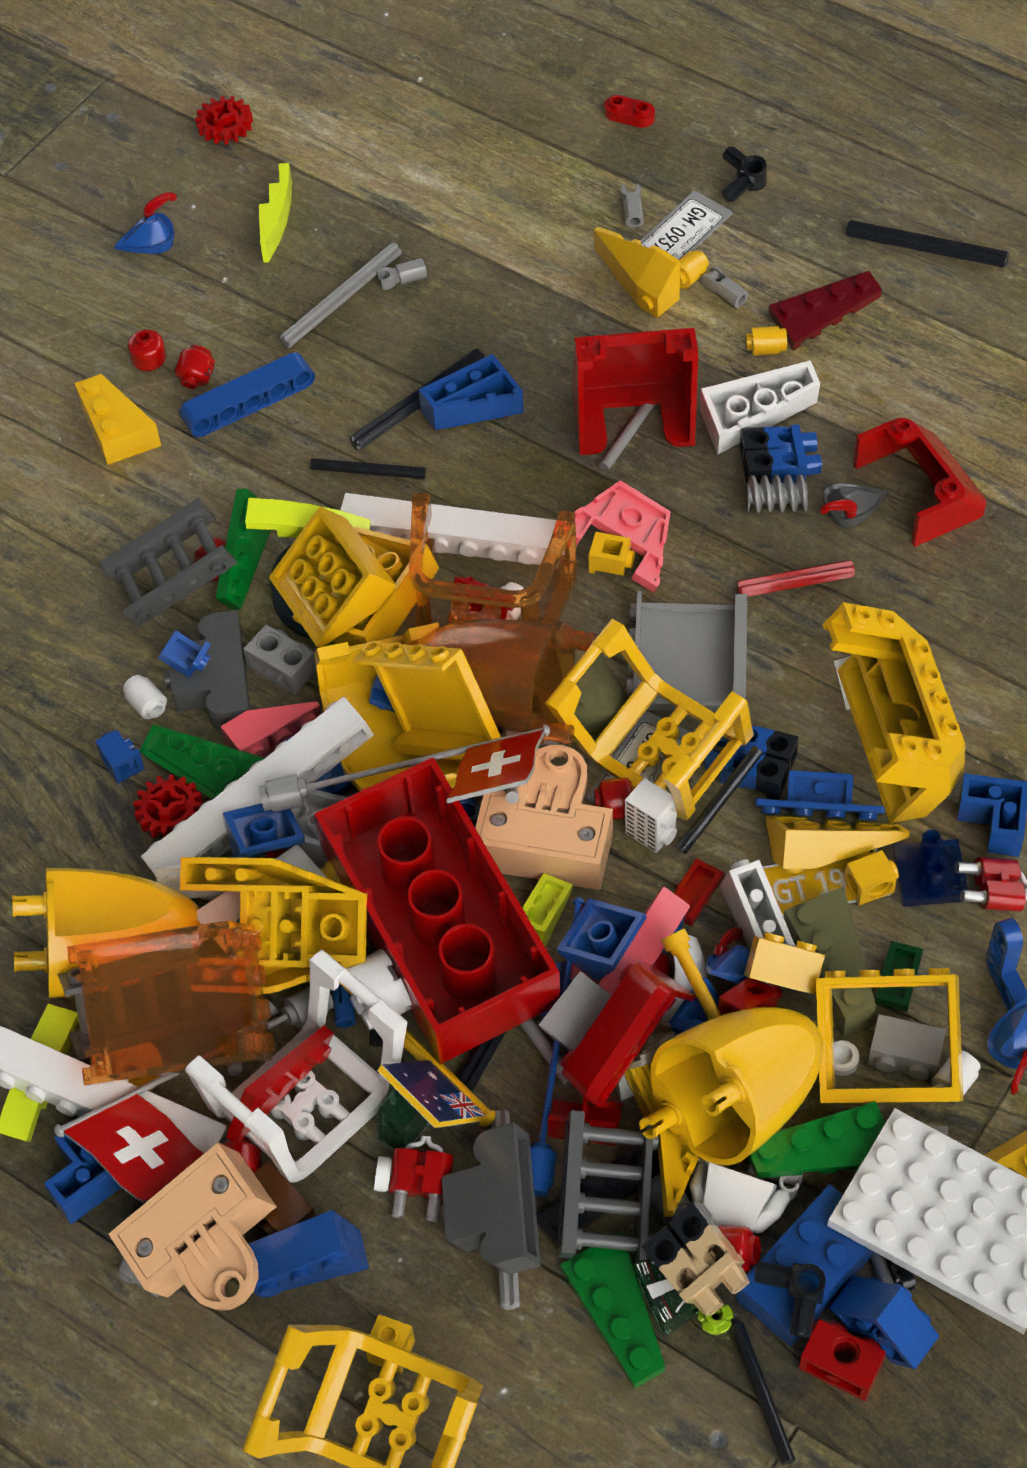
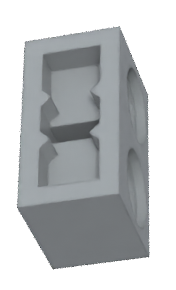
M267 624L243 649L247 667L294 695L316 672L314 651L307 644H299L291 639L283 630H275Z

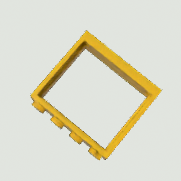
M928 968L929 975H915V969H894V976H880V970H859V977H846V971H825V978H816L817 1025L823 1041V1058L819 1069L820 1103L963 1101L958 975H950L949 968ZM947 986L951 1087L835 1088L832 989Z

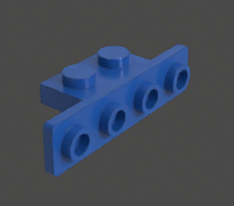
M789 770L787 800L755 799V807L761 808L762 814L779 815L781 809L793 810V815L810 817L813 816V811L826 812L825 817L842 819L845 818V813L858 814L859 820H877V815H884L885 813L884 806L852 804L853 774Z

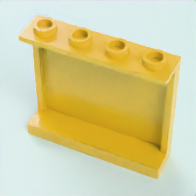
M372 641L362 648V652L353 659L354 664L374 666L404 730L392 742L396 753L427 756L501 738L462 649ZM465 753L443 759L461 761Z

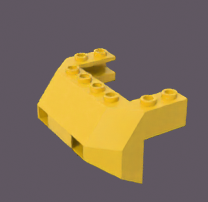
M843 602L822 626L824 630L829 631L832 642L829 645L830 650L852 654L837 669L889 823L893 824L926 817L949 796L963 775L965 767V742L933 658L928 641L894 611Z

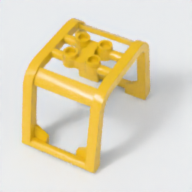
M613 618L596 639L592 641L589 648L545 702V705L582 752L615 778L630 779L633 788H636L644 779L640 774L646 766L654 767L659 764L661 760L660 752H662L667 759L663 761V772L654 784L663 790L668 786L676 805L677 817L683 820H688L696 810L695 804L738 748L741 745H746L754 735L748 702L743 697L732 691L715 713L663 681L646 661L625 626ZM601 652L608 658L621 652L642 682L596 741H594L574 714L582 694L576 683ZM660 696L677 708L669 717L658 721L657 730L647 742L639 746L637 759L630 768H627L612 758L611 755L655 698ZM688 714L701 723L694 732H689L682 737L681 745L679 746L676 741L680 735L678 725ZM723 736L730 740L696 785L690 790L689 778L700 767V764Z
M288 1325L242 1451L256 1458L308 1451L327 1457L350 1468H399L405 1451L413 1447L416 1442L414 1430L420 1414L424 1413L429 1406V1398L426 1393L431 1379L458 1390L430 1468H454L463 1442L466 1439L465 1436L483 1385L459 1371L349 1327L340 1325ZM336 1345L304 1432H279L280 1420L271 1417L288 1369H299L312 1346ZM358 1348L385 1360L379 1377L372 1380L369 1384L368 1392L370 1397L364 1413L356 1420L355 1427L358 1434L353 1448H349L325 1438ZM398 1365L418 1373L412 1392L407 1393L402 1399V1407L398 1403L386 1402L392 1398L396 1391L393 1378ZM383 1423L397 1426L389 1435L391 1449L386 1463L366 1455L372 1436L381 1431Z

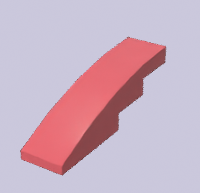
M663 886L644 913L647 918L615 970L601 978L597 984L612 996L621 982L619 981L621 972L629 963L634 965L641 961L653 965L664 949L661 939L675 932L690 905Z

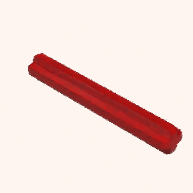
M845 560L743 579L737 582L738 594H747V597L841 580L853 577L855 568L852 560Z

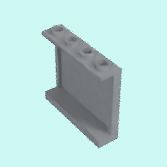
M637 591V603H631L630 621H636V628H630L629 635L653 671L667 684L712 712L718 710L732 691L746 700L747 594H735L734 605L643 603L642 591ZM628 664V671L634 672L631 666ZM635 672L633 679L627 678V697H630L642 682ZM657 696L647 710L674 711L677 707Z

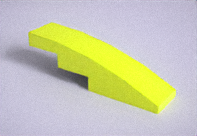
M289 163L278 164L279 183L269 184V203L259 204L260 245L264 263L269 262L287 225L292 198V179Z
M249 498L245 520L246 528L277 530L278 537L297 538L319 506L285 500ZM323 507L345 517L353 528L359 527L370 530V519Z
M543 873L522 909L546 947L570 896L573 884Z
M48 1004L31 1040L68 1055L71 1046L69 1032L76 1030L79 1020L78 1013ZM13 1087L9 1090L0 1116V1133L31 1142L41 1109L46 1110L48 1102H35L29 1099L24 1091Z

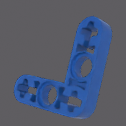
M1012 917L994 924L986 955V965L989 974L1008 1011L1027 997V990L1016 970L1023 946V936L1018 923Z

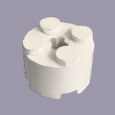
M383 949L366 956L364 963L346 968L399 1015L412 1009L410 1007L412 1003L401 978L398 979L390 966L393 963ZM353 994L350 1000L357 1014L362 1015L369 1030L373 1029L374 1027L368 1020L370 1008Z

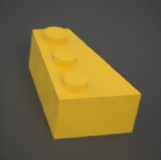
M102 374L74 383L80 406L107 465L161 446L156 423Z

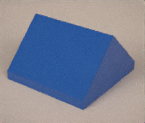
M261 803L223 813L233 858L258 857L290 849L295 845L299 846L305 842V837L291 809L273 813V810L264 811Z
M589 898L561 941L557 951L595 981H598L615 970L647 917L642 912Z

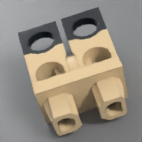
M691 1202L669 1222L671 1227L664 1226L641 1247L671 1285L680 1293L679 1295L685 1303L694 1304L703 1314L711 1316L724 1304L714 1291L717 1286L723 1282L731 1294H736L747 1286L750 1281L741 1267L745 1261L736 1253L732 1244L712 1220L709 1210L702 1203Z

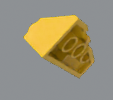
M598 226L594 229L595 251L633 301L643 311L658 318L679 300L680 260L658 246L652 245L648 248L642 246L640 240L633 239L632 241H627L619 233Z
M766 816L765 821L772 859L783 868V871L788 873H802L803 869H815L907 839L910 835V831L899 824L857 821L855 822V827H850L849 823L838 821V819L827 818L824 824H819L814 821H808L807 817Z

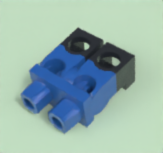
M799 424L791 425L790 428H741L739 451L746 488L751 475L756 477L757 483H760L762 475H767L769 483L772 482L774 475H779L781 483H783L786 475H791L794 483L798 474L803 475L805 480L806 475L821 473V455L805 454V452H817L816 432L801 433Z
M752 725L753 737L746 745H741L719 773V782L724 784L754 745L763 751V755L738 787H747L766 793L767 799L780 800L788 780L789 770H792L798 755V736ZM722 736L716 745L725 747L730 740ZM713 749L704 760V769L710 767L720 754V751Z

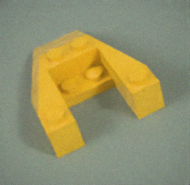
M181 857L180 890L240 891L239 958L198 957L199 963L187 966L191 991L272 994L310 981V959L320 950H324L344 968H349L366 961L367 893L275 858Z

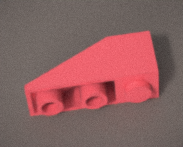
M315 701L247 710L221 726L224 743L226 746L265 757L274 751L280 743L297 734L304 724L313 721L321 715L320 704Z

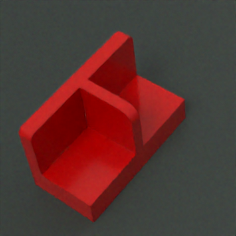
M583 1098V1104L553 1100L552 1112L548 1115L547 1121L548 1137L564 1139L565 1120L571 1110L584 1111V1122H589L590 1126L619 1129L621 1109L596 1107L590 1105V1102ZM588 1140V1143L617 1146V1143Z

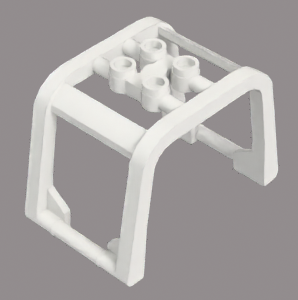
M320 950L310 959L309 1004L307 1021L304 1027L289 1043L232 1093L225 1088L224 1077L200 1055L189 1063L185 1069L208 1109L217 1117H226L230 1122H232L234 1116L238 1118L245 1127L251 1130L246 1136L272 1159L279 1173L289 1182H298L316 1170L378 1113L379 1109H381L380 1107L384 1106L382 1104H384L395 1088L381 1074H378L333 1035L329 1044L332 1050L327 1058L363 1088L369 1096L350 1113L339 1103L338 1094L333 1090L324 1088L315 1080V1074L310 1070L308 1075L294 1087L297 1093L294 1101L291 1102L290 1096L287 1094L270 1111L274 1118L285 1119L293 1127L294 1134L298 1139H310L315 1144L298 1161H295L289 1152L283 1130L259 1108L252 1112L240 1102L244 1089L325 1025L330 990L334 991L337 989L339 982L370 1008L368 1020L383 1040L381 1065L401 1063L407 1021L324 950ZM316 1104L318 1105L319 1113L323 1117H335L340 1122L327 1135L315 1126L314 1117L310 1114Z

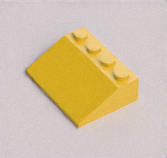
M320 506L269 576V579L319 648L324 647L377 611L396 587L395 582L345 517Z
M359 527L354 528L395 582L396 587L377 611L332 640V642L336 644L348 642L349 646H354L394 636L439 569L427 544ZM293 615L294 621L300 623L296 616Z

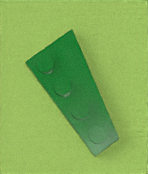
M247 488L236 489L225 549L236 559L237 564L230 567L225 573L220 574L215 597L230 610L242 609L271 531L246 528L245 520L248 499L258 498Z
M152 725L139 750L140 753L179 778L186 777L188 784L194 782L197 790L212 800L223 792L229 783L237 781L246 774L253 764L265 759V757L160 725Z
M876 1101L778 1131L760 1148L750 1154L748 1158L756 1178L799 1176L803 1172L821 1171V1174H828L844 1169H856L858 1171L886 1123Z
M619 1231L614 1235H622V1232ZM591 1247L560 1264V1270L632 1387L635 1389L665 1372V1364L628 1251Z

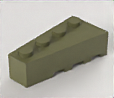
M844 886L784 910V920L795 946L797 940L817 945L816 952L825 955L819 978H825V971H846V977H859V970H866ZM871 988L832 989L833 1021L842 1037L873 1025L876 1004Z

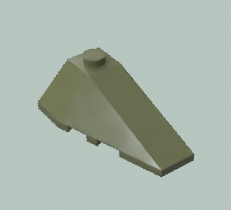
M583 627L553 632L562 679L566 677L592 644ZM599 654L576 683L582 694L574 714L588 733L603 731L629 699L601 654Z

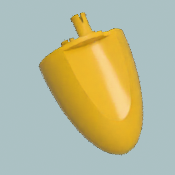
M45 868L46 892H43V895H12L13 917L44 915V918H46L47 947H44V951H14V972L44 970V973H48L49 998L66 997L58 975L67 973L73 968H88L167 948L169 945L179 942H191L196 952L202 946L207 936V930L197 920V910L200 907L194 901L169 886L130 874L83 868ZM166 972L154 974V977H157V976H159V975H162V974H164V973H166ZM141 978L122 982L121 986L123 988L141 983ZM108 986L90 990L88 994L108 991Z
M760 1007L736 1011L710 1019L666 1041L657 1049L651 1063V1087L658 1110L640 1120V1130L648 1125L652 1126L642 1134L648 1139H654L669 1128L672 1133L682 1135L688 1142L690 1151L703 1160L717 1165H733L741 1162L783 1127L810 1092L818 1076L823 1058V1041L817 1026L806 1015L794 1010L779 1007Z

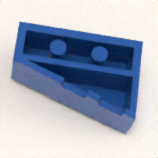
M493 354L419 389L421 413L435 431L524 413L523 390Z

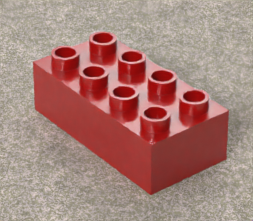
M432 757L314 813L321 849L327 860L334 867L340 883L367 893L366 931L377 951L383 949L393 964L390 966L398 979L401 978L412 1005L410 1007L412 1009L410 1011L439 1064H442L550 1010L560 997V972L460 801L447 803V798L453 789L436 760Z

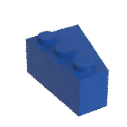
M333 1210L249 1243L258 1262L259 1278L253 1293L259 1297H272L282 1291L370 1269L361 1231Z

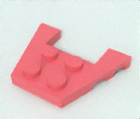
M620 480L595 497L591 503L576 510L572 516L560 521L554 532L575 545H578L590 525L606 534L631 538V550L643 556V560L631 579L654 593L660 584L659 574L663 565V548L667 539L671 511Z

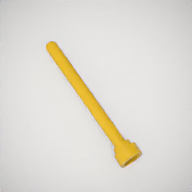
M683 928L661 939V942L666 952L670 951L672 957H677L708 1020L719 1017L721 1014L688 950L691 948L688 943L691 939L686 929Z

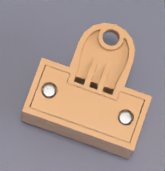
M548 745L537 749L534 772L527 784L519 786L518 801L513 804L507 802L505 791L501 790L484 794L475 829L502 874L539 880L542 874L546 873L571 883L573 886L601 890L613 837V809L583 804L587 787V765L583 756L573 748L564 745ZM556 757H562L567 760V763L562 766H555L551 763V760Z
M216 1143L108 1235L146 1291L168 1298L185 1285L190 1294L201 1305L218 1311L232 1310L246 1302L254 1292L259 1278L257 1259L243 1235L277 1206L240 1153L220 1143ZM231 1278H237L239 1281L238 1292L233 1297L226 1296V1283Z

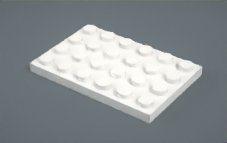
M894 1108L830 1216L827 1226L1024 1335L1027 1329V1178Z

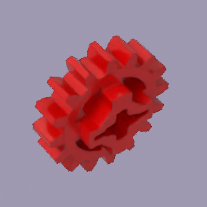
M221 96L219 101L211 98V104L203 103V110L196 111L197 117H195L199 135H204L205 141L213 139L216 145L220 141H224V144L228 145L231 139L234 142H238V136L246 137V131L252 130L251 123H253V117L249 104L244 105L242 99L235 102L234 96H231L229 100Z
M170 774L167 781H163L161 776H157V783L154 785L147 781L145 783L147 791L138 790L139 800L133 802L135 808L134 815L137 823H140L141 830L143 832L149 830L151 838L157 837L159 833L164 838L173 831L178 823L187 820L201 807L203 800L201 793L197 792L194 782L187 784L186 777L184 776L179 781H175L174 775Z

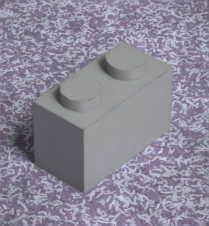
M878 1014L868 1065L875 1066L876 1069L883 1072L896 1071L905 1073L917 1080H932L938 1070L946 1030Z

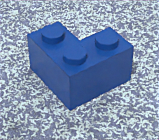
M964 773L959 796L957 821L989 825L987 853L1019 857L1025 835L1027 782Z
M55 1136L54 1139L69 1165L47 1180L44 1185L52 1201L68 1222L73 1224L121 1189V1187L91 1154L67 1136Z
M854 1275L830 1306L831 1311L848 1332L872 1338L881 1346L882 1350L886 1351L885 1356L891 1363L911 1369H916L939 1337V1334L930 1324V1317L924 1311L917 1308L911 1300L912 1294L909 1290L898 1283L892 1285L881 1282L874 1277L868 1279Z

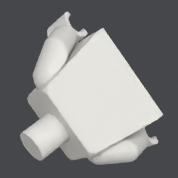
M699 1157L693 1171L690 1191L693 1202L702 1203L706 1206L717 1227L719 1225L750 1227L753 1233H762L781 1217L788 1203L796 1197L800 1184L797 1182L793 1189H788L783 1185L786 1176L780 1177L778 1185L706 1160H701Z

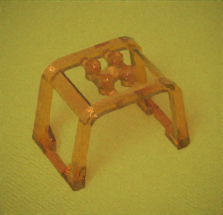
M415 493L412 496L409 575L414 588H416V627L432 624L430 597L453 600L448 618L452 624L451 635H440L437 639V647L462 649L464 655L514 662L529 661L541 655L550 642L577 581L575 514L569 511H559L549 545L533 583L529 587L522 590H506L433 580V578L430 579L423 573L424 544L428 545L435 560L436 548L435 539L428 537L427 526H430L432 515L430 494ZM557 567L555 589L540 625L539 599L543 597ZM468 602L483 604L481 613L477 611L470 612L471 606ZM498 606L521 608L523 645L499 642L503 628L499 624L501 608ZM471 631H482L481 640L469 639Z

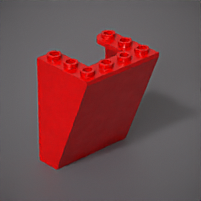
M695 327L574 337L572 395L580 455L598 454L606 448L607 433L603 409L641 406L643 404H660L664 436L670 445L675 447L695 446L698 346Z

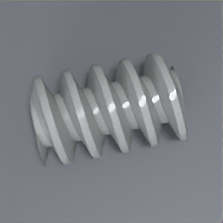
M798 474L795 483H793L791 475H786L783 483H781L779 475H774L771 483H769L767 475H762L760 483H757L756 477L751 475L746 489L747 513L751 504H754L757 513L761 512L763 504H766L769 512L773 511L775 504H778L781 512H784L787 504H790L793 512H796L798 504H802L804 512H807L808 490L803 475Z

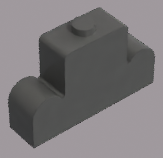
M237 610L208 614L199 621L198 631L201 640L194 642L201 647L206 641L211 643L206 652L211 657L201 672L196 669L188 678L171 666H169L168 670H164L166 688H171L176 710L187 711L207 708L211 725L218 730H221L223 724L250 710L242 631Z
M512 1122L486 1130L476 1138L473 1144L474 1157L481 1162L479 1166L443 1177L444 1206L441 1209L447 1241L465 1252L480 1248L481 1255L486 1262L507 1274H514L541 1266L529 1133Z

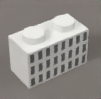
M644 778L625 799L626 834L655 853L664 844L667 846L673 841L677 833V812L674 799L670 793Z

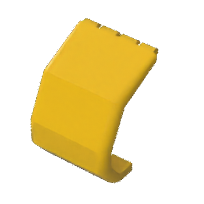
M437 622L409 628L404 635L377 641L437 647V639L441 635V631ZM348 642L320 647L314 652L323 711L325 712V709L331 703L345 697L374 734V736L340 762L345 775L423 757L396 753L392 742L404 732L396 713L380 709L369 703L371 683L376 675V671L373 665L354 664L353 659L362 652V648L368 643L349 646ZM450 759L436 760L447 781L456 780L461 761ZM413 766L350 782L360 792Z

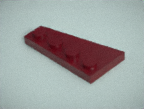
M866 271L770 304L769 314L776 325L779 326V329L786 328L787 342L794 351L801 346V342L808 338L813 339L820 335L821 330L830 324L835 326L842 321L843 316L850 312L856 313L880 298L882 288L871 272Z

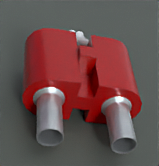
M977 857L974 863L956 862L955 872L974 874L975 885L980 886L979 891L962 890L960 894L961 901L979 902L980 907L987 910L1021 912L1024 909L1027 900V887L1024 889V885L1027 886V880L1021 872L1017 860Z
M421 1136L420 1141L411 1142L406 1148L394 1149L388 1192L394 1194L392 1217L403 1218L406 1196L415 1197V1195H420L424 1198H429L426 1220L438 1221L440 1202L443 1200L442 1179L445 1175L452 1173L454 1156L444 1153L439 1145L433 1144L430 1136ZM426 1141L430 1148L436 1149L438 1152L427 1151L424 1153L411 1148L420 1147Z

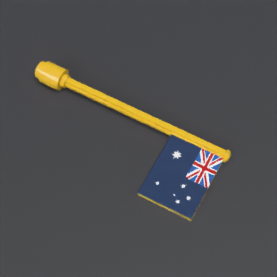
M339 982V984L352 996V992L349 991L345 986H343ZM407 1028L403 1047L418 1061L382 1064L377 1070L434 1128L479 1121L480 1126L486 1127L495 1120V1111L487 1108L444 1064H439L437 1058Z

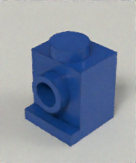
M118 730L107 732L101 738L95 740L100 758L117 784L145 770L138 749H135L129 738L123 739Z

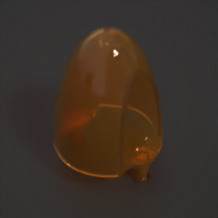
M470 619L438 627L428 632L415 644L462 649L497 726L522 733L543 728V724H546L550 727L551 731L547 737L544 735L540 743L541 745L545 740L571 745L575 733L574 726L561 724L545 705V702L575 665V649L586 651L592 644V641L598 636L597 633L573 630L568 623L558 620L554 626L519 620Z

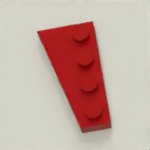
M323 1025L246 1087L240 1102L252 1112L259 1108L267 1115L308 1075L316 1064L321 1065L327 1059L332 1050L329 1044L334 1032ZM234 1116L226 1138L237 1145L251 1130Z

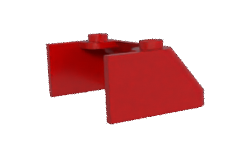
M896 418L856 436L853 461L855 469L907 448L934 483V496L939 504L916 513L911 542L914 547L971 523L984 515L986 498L938 436L932 431L910 419Z
M639 961L634 965L629 963L623 969L619 976L620 984L575 1050L571 1049L561 1062L563 1067L562 1075L585 1099L596 1107L621 1109L624 1103L611 1093L676 997L692 1002L696 998V995L651 964Z

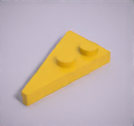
M654 1102L653 1106L655 1112L658 1110V1107L656 1102ZM668 1128L659 1134L658 1158L664 1216L673 1217L699 1157L690 1151L688 1142L682 1135H676Z

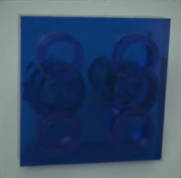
M927 830L923 833L921 842L894 844L893 855L899 873L898 883L903 907L965 902L961 901L960 894L962 890H968L966 875L955 872L956 862H963L959 839L942 840L941 834L938 831Z

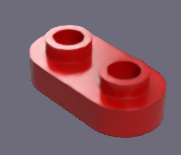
M621 95L611 96L604 103V114L611 121L639 128L649 127L655 121V107L651 103Z

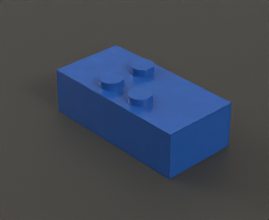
M830 1184L760 1260L792 1268L793 1262L814 1264L823 1270L826 1277L822 1304H816L814 1322L874 1254V1251L827 1226L830 1216L843 1196L842 1193ZM755 1266L747 1275L750 1283L737 1293L736 1301L789 1346L793 1347L801 1338L790 1334L789 1331L794 1299L789 1297V1289L756 1283L754 1279ZM812 1273L802 1274L798 1279L800 1287L807 1292H812L819 1287V1280Z

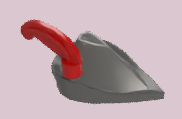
M835 483L824 490V505L819 511L821 514L828 513L833 522L838 526L845 528L854 527L865 521L883 503L889 491L851 483Z

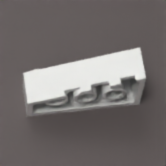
M811 360L701 389L699 409L717 455L739 444L741 428L772 427L817 403L820 381Z

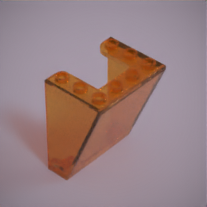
M227 920L67 946L69 964L78 963L80 974L76 975L77 982H82L90 1043V1050H86L85 1054L86 1058H90L91 1065L90 1067L82 1068L84 1086L186 1073L185 1069L188 1064L199 1055L214 1069L272 1061L271 1053L275 1052V1040L273 1034L268 1032L267 1019L271 1017V1009L268 999H264L262 985L266 984V972L264 966L259 964L258 951L262 950L259 931H255V927L252 925Z

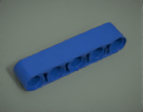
M290 353L188 400L180 407L179 415L193 436L202 437L308 388L315 380V373L301 354Z

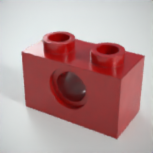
M819 1319L801 1355L799 1369L866 1402L883 1366L886 1351L882 1350L881 1346L870 1338L862 1337L860 1339L847 1333V1329L837 1322H825ZM841 1351L847 1352L852 1356L853 1360L843 1363L836 1359L835 1354Z

